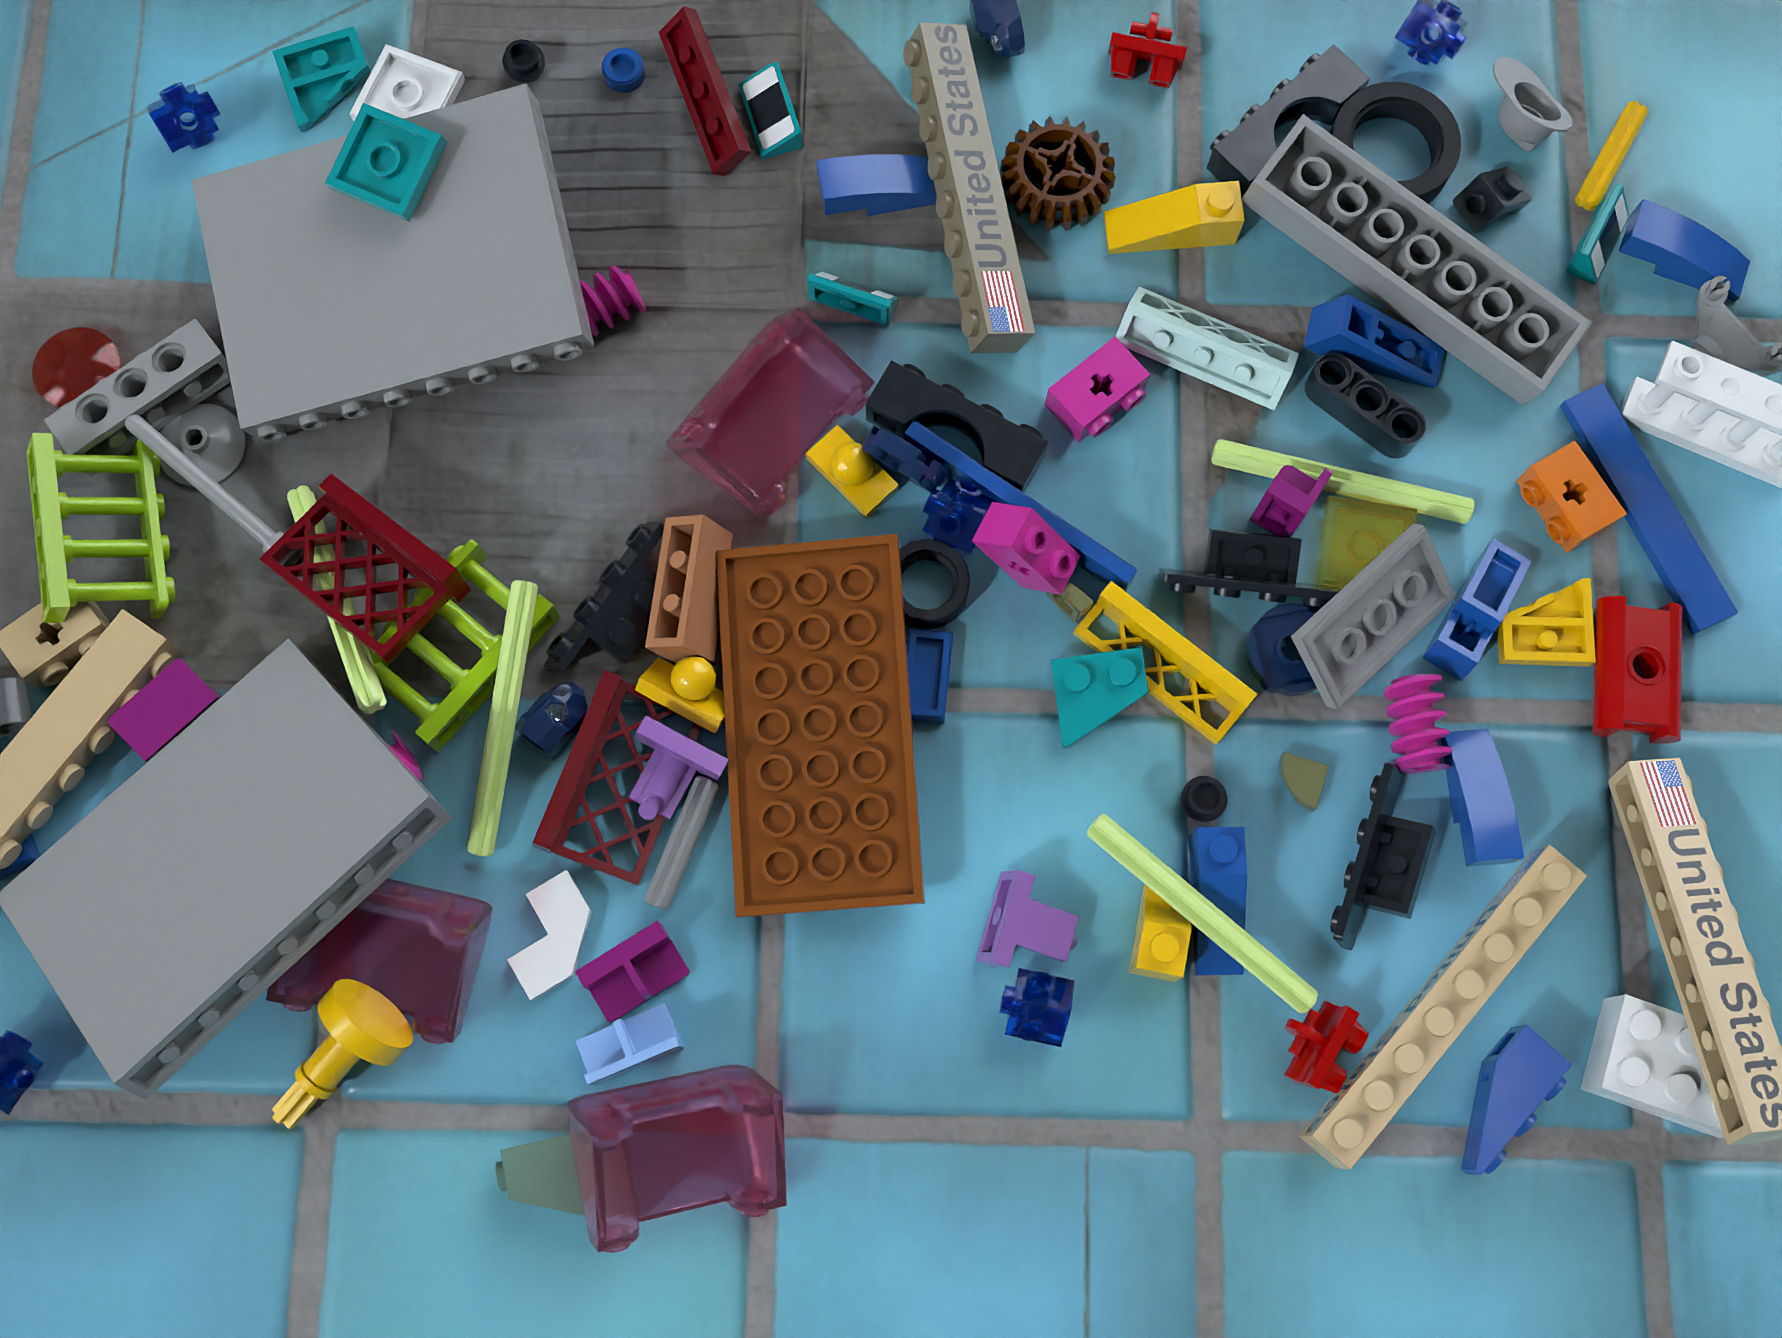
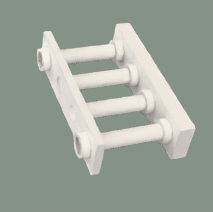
M1673 340L1667 347L1655 382L1652 383L1636 377L1629 384L1619 410L1627 425L1782 488L1781 384Z

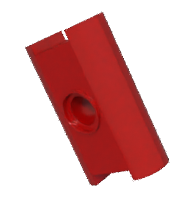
M1617 595L1598 598L1595 601L1594 641L1596 663H1594L1592 733L1596 736L1607 737L1623 730L1649 734V743L1653 744L1679 742L1681 740L1682 606L1669 602L1659 609H1650L1626 605V596ZM1633 662L1641 669L1642 677L1636 674Z

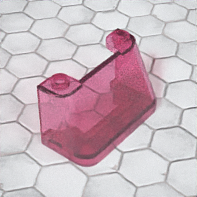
M798 307L778 315L757 334L672 433L665 445L679 458L755 515L760 516L765 513L770 515L782 505L787 497L783 492L786 487V482L783 481L784 478L836 417L846 413L853 416L863 408L869 399L866 392L875 382Z
M387 878L267 989L266 1000L283 1004L284 1008L291 1011H308L312 1006L319 1003L336 981L351 979L364 983L381 993L402 1014L414 1016L413 1029L421 1035L423 1040L435 1044L453 1043L461 1033L489 931L493 907L489 903L477 898Z
M726 1065L582 1095L570 1100L567 1104L568 1128L590 1243L598 1253L603 1251L616 1253L626 1250L640 1235L639 1222L725 1201L746 1217H760L766 1215L771 1209L787 1206L783 1094L748 1066Z

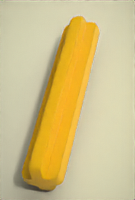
M1630 101L1623 109L1575 197L1577 206L1583 207L1586 211H1593L1600 204L1648 115V108L1645 105H1640L1637 101Z

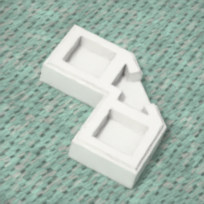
M567 870L526 894L548 935L507 959L531 1001H535L575 976L574 971H576L580 949L592 911Z

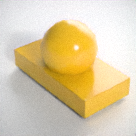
M837 424L805 453L806 459L868 519L899 490V484L873 460L871 455L861 449L863 445L856 443Z
M698 656L685 657L673 665L658 657L638 680L635 688L637 692L716 734L725 722L724 692L715 687L716 673L712 665L704 658Z

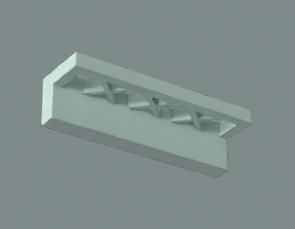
M1138 287L1128 304L1116 334L1117 339L1127 349L1272 410H1275L1299 355L1297 352L1142 287Z

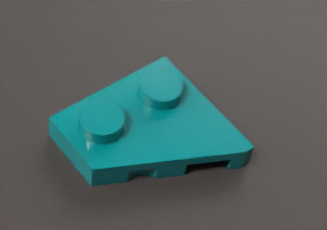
M354 26L272 51L297 126L301 132L308 131L371 72Z

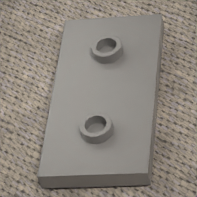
M1412 524L1291 636L1327 707L1338 710L1457 597L1425 526Z

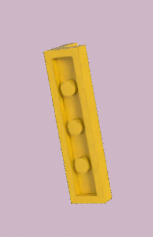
M1112 581L1101 592L1094 607L1074 629L1073 634L1097 653L1115 651L1112 649L1113 647H1120V650H1126L1127 646L1145 645L1153 652L1154 667L1145 668L1148 693L1215 745L1219 743L1257 696V693ZM1103 613L1117 624L1119 639L1102 641L1088 629L1098 616ZM1125 631H1127L1134 638H1126ZM1161 659H1163L1170 666H1162ZM1181 673L1189 681L1190 695L1172 696L1165 690L1163 674ZM1147 675H1156L1157 683ZM1197 687H1199L1206 694H1198ZM1217 701L1231 713L1216 730L1201 718L1199 702ZM1183 703H1192V710Z

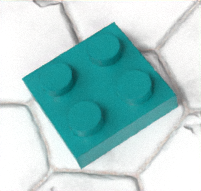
M363 103L325 184L333 191L410 222L447 144V140L439 133Z

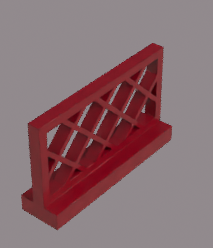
M331 473L319 485L324 495L259 560L388 664L451 598L459 603L471 589L456 567ZM329 512L337 518L336 532L315 535V525ZM364 539L367 541V556L345 559L346 542ZM336 544L335 560L314 563L315 546ZM304 548L303 565L283 567L278 563L290 550ZM393 563L398 565V580L376 583V566ZM367 567L366 584L344 587L345 570ZM335 572L334 589L313 590L314 574ZM408 573L414 578H408ZM303 576V582L297 577ZM427 587L434 592L422 606L407 608L408 590ZM398 591V609L375 612L376 594ZM366 596L364 614L350 616L343 614L344 599ZM332 600H334V601H333V605H331L329 602H327V601H332ZM397 620V632L384 645L375 640V623ZM365 625V631L361 629L359 626Z
M604 670L532 845L539 850L556 854L638 886L665 817L657 813L654 822L635 830L625 805L634 801L629 799V797L622 800L612 775L636 765L640 774H642L644 770L643 762L648 761L654 752L639 756L630 733L638 730L642 721L626 727L619 709L625 695L628 694L643 700L650 713V718L659 723L660 720L677 713L640 694L635 690L636 685L621 680V676ZM653 705L666 709L667 711L657 714ZM615 719H617L621 730L609 734ZM693 722L687 738L696 742L701 726ZM624 736L634 759L609 770L602 754L605 743ZM599 760L603 772L592 777ZM606 778L616 803L591 813L584 796L588 785ZM582 804L586 815L574 820L578 808ZM619 808L629 833L604 843L594 818ZM589 821L599 846L582 853L563 846L570 828ZM650 830L644 847H642L638 835ZM632 838L640 855L633 873L614 866L607 848ZM602 851L606 862L590 856Z

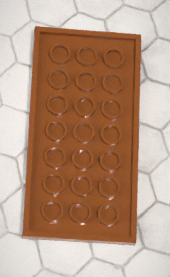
M898 534L716 550L727 759H729L727 765L736 917L745 918L925 904Z

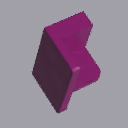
M1283 466L1266 490L1249 520L1273 535L1291 537L1307 515L1333 474V471L1325 467L1319 478L1315 480L1294 466Z
M177 658L110 716L108 724L144 761L148 762L220 699L222 695L215 688L207 685L182 659Z
M658 920L574 971L583 987L591 992L600 1010L609 1022L621 1018L690 974L689 968L664 926Z

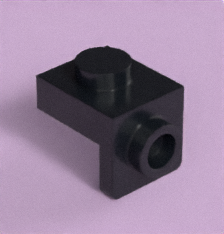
M1507 166L1480 173L1453 199V205L1472 231L1478 233L1489 226L1497 217L1520 211L1532 198L1524 189L1525 184L1522 178Z

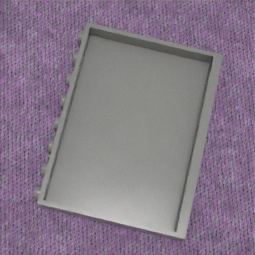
M526 83L404 118V120L441 134L447 140V144L410 222L333 191L325 184L347 135L192 180L241 430L263 442L278 441L284 439L287 436V432L298 429H322L328 425L330 420L341 417L347 419L362 418L370 414V409L385 405L387 407L405 406L410 404L412 398L425 394L432 396L445 395L454 391V386L468 382L473 384L488 383L494 381L497 378V374L512 370L515 372L532 371L537 369L541 362L555 358L561 361L572 360L580 357L582 351L595 348L540 103Z
M288 638L0 891V906L113 1083L147 1100L452 819V816L315 663Z

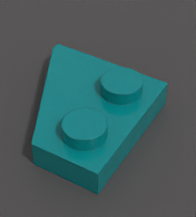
M1142 647L1051 659L1062 748L1071 747L1079 739L1097 727L1102 726L1119 712L1130 707L1148 694Z

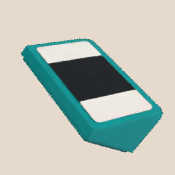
M778 61L768 64L738 84L739 91L762 160L802 149L801 130Z
M1619 184L1613 185L1597 206L1566 268L1568 269L1567 273L1590 284L1598 282L1629 218L1623 186Z
M821 271L810 273L807 278L808 299L810 301L885 326L890 325L898 304V297Z

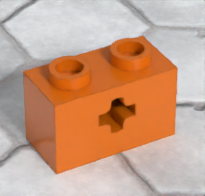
M1576 441L1569 443L1531 465L1516 480L1520 486V492L1524 501L1537 510L1546 523V531L1555 543L1560 544L1566 553L1608 530L1627 514Z

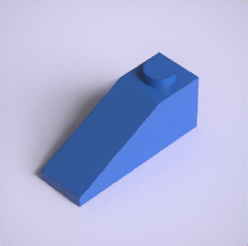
M1349 294L1312 308L1304 348L1320 356L1327 353H1339L1366 372L1428 388L1436 387L1438 384L1444 348L1433 340Z
M1197 827L1188 836L1190 885L1245 930L1247 892L1245 827ZM1192 924L1195 976L1244 974V967Z

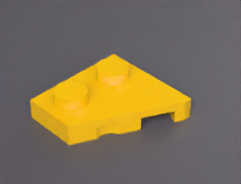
M1591 578L1580 579L1573 585L1555 593L1552 592L1525 607H1520L1507 613L1502 623L1497 627L1499 664L1590 667L1596 663Z

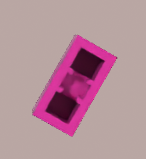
M1115 336L1048 388L1045 407L1078 443L1090 434L1093 438H1096L1112 424L1113 419L1111 417L1123 408L1127 412L1132 410L1145 398L1147 394L1145 388L1150 373Z
M992 502L972 539L973 543L1022 588L1059 595L1062 594L1081 557L1030 507Z

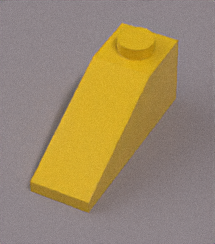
M1239 181L1194 184L1104 211L1103 215L1108 254L1234 245L1245 221Z

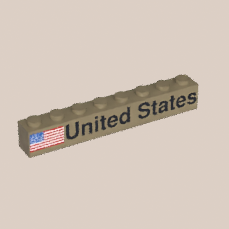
M920 22L904 45L903 58L905 65L909 66L912 79V100L917 104L920 117V137L926 144L929 158L928 175L934 181L936 190V212L943 223L945 233L944 249L947 257L951 260L954 274L953 291L955 296L959 298L962 312V332L968 339L970 353H1017L1035 334V329L967 27L961 24Z

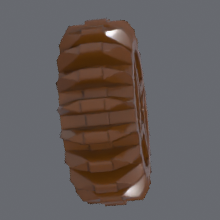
M1049 115L1045 120L1044 127L1033 120L1029 125L1028 132L1019 129L1015 135V141L1009 142L1006 146L1005 157L1001 160L1000 171L1003 174L1001 175L1003 190H1007L1005 199L1007 204H1016L1015 212L1018 217L1030 213L1029 222L1031 226L1041 219L1046 221L1045 225L1048 231L1053 228L1054 222H1060L1063 229L1067 231L1071 226L1072 220L1083 226L1087 222L1088 215L1096 218L1101 211L1102 205H1106L1109 202L1110 190L1114 187L1116 180L1115 173H1113L1115 160L1114 157L1109 156V142L1099 143L1100 135L1098 130L1088 134L1085 133L1086 125L1084 120L1077 127L1070 126L1068 116L1062 120L1061 124H1055ZM1074 157H1076L1085 165L1089 174L1084 172V167L1076 163ZM1025 172L1031 174V179L1040 184L1042 187L1041 191L1029 181Z

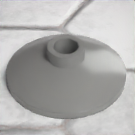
M197 404L160 431L161 435L219 484L229 479L239 469L246 455L247 437L245 431L240 429L238 419L227 409L214 404ZM203 435L202 441L198 445H190L196 436ZM159 457L162 469L171 479L183 486L195 488Z

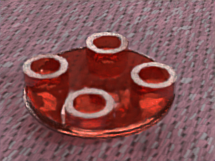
M75 327L58 332L40 347L35 356L32 366V378L35 388L47 402L56 409H59L64 404L71 402L95 386L103 378L121 368L120 353L114 342L98 330Z

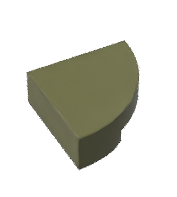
M1067 582L1061 595L1046 592V596L1073 623L1076 622L1078 624L1089 613L1093 604L1092 599L1069 582Z
M1283 752L1279 763L1281 778H1283L1287 789L1299 805L1310 811H1315L1329 766Z

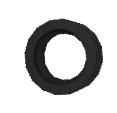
M931 539L912 541L900 548L902 574L908 566L916 561H936L948 569L952 575L954 585L952 595L947 602L935 609L925 610L916 608L908 603L903 596L905 624L909 627L929 630L941 628L955 620L966 605L970 586L968 566L960 553L945 542Z

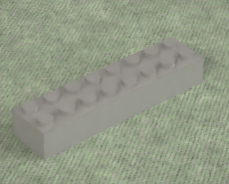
M1304 114L1268 160L1242 198L1244 205L1521 405L1526 404L1546 389L1592 323Z

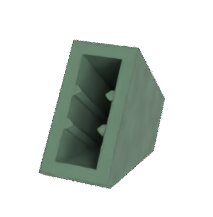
M612 1123L500 1150L502 1161L496 1162V1177L500 1190H507L509 1200L625 1225L641 1221L623 1123Z

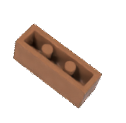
M705 515L665 518L645 648L675 664L681 659L690 656L704 658L709 663H714L720 626L716 550L731 549L733 534Z

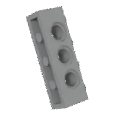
M195 318L183 327L176 329L171 335L146 352L136 356L134 360L110 376L100 380L95 386L71 402L64 404L58 411L44 419V421L67 455H124L135 447L138 440L125 426V420L128 416L139 415L157 431L161 430L177 417L231 382L226 356ZM87 473V474L91 477V476H93V475L96 474V473Z

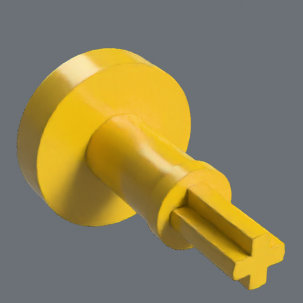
M340 979L321 998L318 1003V1014L330 1034L309 1059L303 1061L295 1070V1083L271 1109L275 1113L272 1118L276 1123H284L288 1129L294 1128L318 1099L330 1098L336 1091L338 1083L360 1058L376 1065L389 1066L394 1064L412 1044L413 1032L404 1015L390 1000L370 986L351 979Z

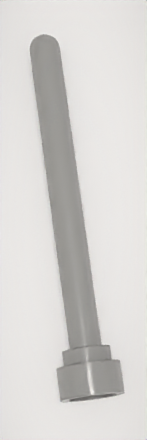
M130 415L126 418L125 426L134 436L264 546L262 550L264 553L284 535L282 531L277 533L273 531L142 417ZM304 548L290 550L278 563L283 567L293 566L303 555Z

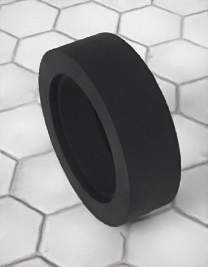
M1381 82L1357 91L1340 108L1329 133L1354 150L1353 132L1369 120L1389 117L1403 120L1414 126L1424 136L1429 146L1431 155L1430 167L1416 178L1397 182L1429 204L1445 186L1460 157L1461 135L1452 112L1437 96L1426 89L1409 83Z

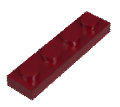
M683 6L658 33L711 171L714 175L726 176L751 153V149L696 9Z

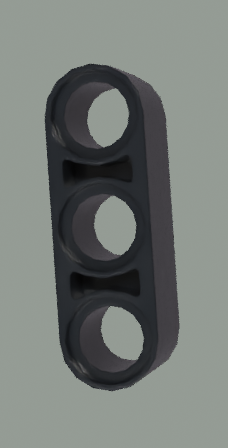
M1339 353L1322 355L1305 381V393L1315 405L1389 458L1398 459L1405 457L1415 447L1426 430V421L1418 409ZM1324 374L1333 377L1337 385H1330L1324 382L1320 375ZM1356 401L1367 402L1373 411L1362 410ZM1392 427L1402 428L1407 433L1408 438L1397 436L1393 432Z

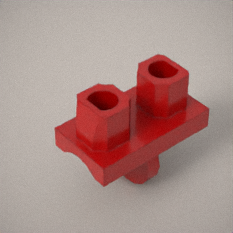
M1151 12L1148 24L1132 21L1129 34L1145 38L1112 32L1108 54L1111 55L1110 76L1123 80H1132L1136 60L1153 63L1149 84L1170 88L1177 69H1181L1187 47L1154 40L1170 42L1173 29L1157 26L1160 13Z
M1323 1001L1318 1012L1312 1009L1309 1010L1303 1023L1289 1018L1284 1028L1295 1036L1288 1049V1052L1294 1055L1284 1076L1298 1084L1318 1090L1323 1089L1336 1094L1339 1093L1347 1079V1071L1334 1063L1341 1049L1348 1053L1357 1054L1362 1050L1369 1037V1033L1356 1021L1360 1013L1346 1005L1340 1007Z

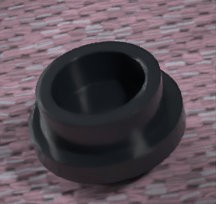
M519 39L507 46L502 63L506 74L511 79L518 82H530L538 78L544 71L545 57L537 45L529 40Z
M1198 776L1191 779L1184 786L1180 801L1182 809L1187 816L1195 821L1205 823L1214 821L1223 814L1227 806L1228 797L1224 786L1218 780L1209 776Z

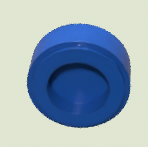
M625 47L613 49L602 61V73L605 83L616 92H632L639 88L645 79L643 60L633 49Z

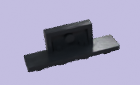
M647 522L644 525L642 523L631 532L625 543L628 549L619 561L617 559L613 560L604 569L599 578L602 585L593 597L587 596L574 611L573 618L576 620L566 634L560 633L549 645L546 651L549 658L544 663V667L551 672L562 674L587 639L619 663H626L648 632L656 574L642 563L662 537L664 524L661 522Z
M1209 528L1204 573L1159 569V578L1162 582L1169 583V590L1185 593H1195L1196 586L1214 587L1213 594L1218 596L1239 598L1241 590L1259 592L1258 599L1264 601L1285 602L1286 595L1304 597L1303 604L1323 607L1341 590L1335 586L1296 582L1302 539L1297 537Z
M1385 763L1381 775H1376L1372 781L1370 801L1373 804L1369 817L1363 818L1358 827L1357 844L1360 847L1356 861H1350L1345 871L1344 888L1347 891L1342 906H1336L1332 914L1330 930L1334 933L1333 939L1343 949L1352 951L1365 908L1411 919L1436 834V830L1432 825L1392 816L1403 780L1395 764Z

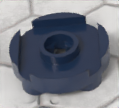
M872 425L864 439L865 443L861 448L863 451L894 473L901 472L910 478L912 483L930 494H933L937 487H941L949 474V470L934 459L931 463L926 461V457L921 454L922 451L881 427L877 428L875 425Z
M1301 604L1276 606L1268 610L1248 634L1245 649L1247 663L1254 677L1259 680L1261 687L1267 692L1280 693L1286 696H1300L1317 689L1300 654L1297 657L1298 661H1292L1289 656H1284L1281 651L1286 646L1285 640L1292 639L1291 636L1315 614L1308 611L1309 607Z

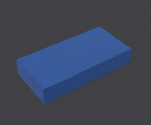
M917 628L908 629L907 656L913 721L944 724L954 632Z

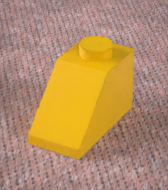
M1145 884L1143 885L1128 973L1176 982L1184 977L1191 936V922Z

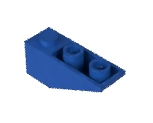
M1527 1024L1510 1027L1481 1062L1461 1170L1466 1174L1482 1175L1483 1172L1486 1174L1493 1172L1507 1155V1152L1503 1150L1506 1144L1514 1135L1520 1137L1531 1128L1537 1119V1116L1533 1113L1534 1110L1544 1099L1546 1101L1553 1099L1567 1082L1563 1075L1572 1064Z

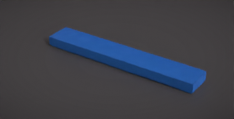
M1602 383L1565 400L1560 405V408L1601 478L1627 513L1624 516L1672 600L1674 603L1682 606V617L1692 634L1699 633L1739 613L1604 384Z
M913 421L906 430L904 441L922 451L921 454L926 457V461L931 463L934 459L948 469L949 474L946 478L988 506L995 502L1032 508L1081 556L1077 563L1079 567L1106 585L1111 581L1114 582L1125 592L1131 585L1137 570L1121 557L917 421Z

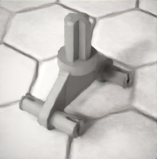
M1717 276L1705 282L1698 290L1695 302L1697 308L1696 339L1691 342V348L1746 371L1758 372V375L1762 377L1780 372L1782 370V342L1764 348L1723 304L1727 299L1728 290L1730 289V281H1727L1725 284L1723 283L1726 277Z

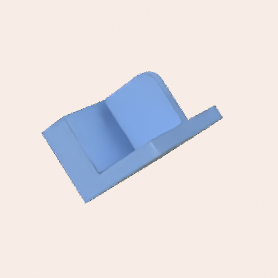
M666 1003L625 1020L619 1018L613 1021V1025L576 1040L588 1073L584 1077L587 1085L591 1086L600 1085L684 1049Z

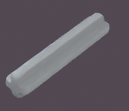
M701 776L695 778L645 895V901L649 905L662 910H667L670 907L719 791V786L715 781Z

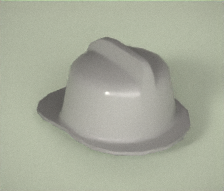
M1500 57L1494 61L1492 68L1494 78L1504 92L1499 104L1497 120L1505 133L1525 151H1533L1554 131L1566 132L1572 127L1573 120L1570 114L1553 98L1540 79L1528 67L1510 57Z

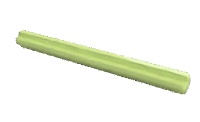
M1223 439L1217 440L1212 452L1211 460L1214 465L1272 479L1277 476L1280 469L1285 465L1294 466L1315 480L1319 478L1326 467L1333 471V474L1322 489L1323 491L1458 523H1468L1474 512L1475 501L1472 498Z
M300 485L297 489H292L287 494V500L295 523L317 502L314 493L305 485ZM323 519L315 525V535L327 533ZM332 544L314 547V563L335 560ZM335 572L313 575L318 591L334 589ZM350 598L344 599L343 614L345 616L356 615ZM332 600V601H327V602H329L331 605H333V601H334V600ZM327 616L358 708L363 710L365 714H373L375 711L383 709L386 705V699L368 648Z
M516 580L511 584L467 847L468 852L477 856H492L495 850L538 591L537 584L533 582Z
M1101 814L1091 823L1087 831L1090 839L1298 1013L1304 1014L1314 1006L1318 993L1313 987L1110 817Z

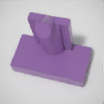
M645 715L636 731L635 739L655 750L633 788L629 799L641 804L638 812L642 818L651 820L658 813L670 820L695 772L697 771L717 782L729 759Z
M1021 870L1002 871L975 961L990 967H1010L1015 946H1019L1044 956L1067 962L1069 951L1074 949L1078 942L1077 936L1074 933L1079 916L1029 899L1035 875Z

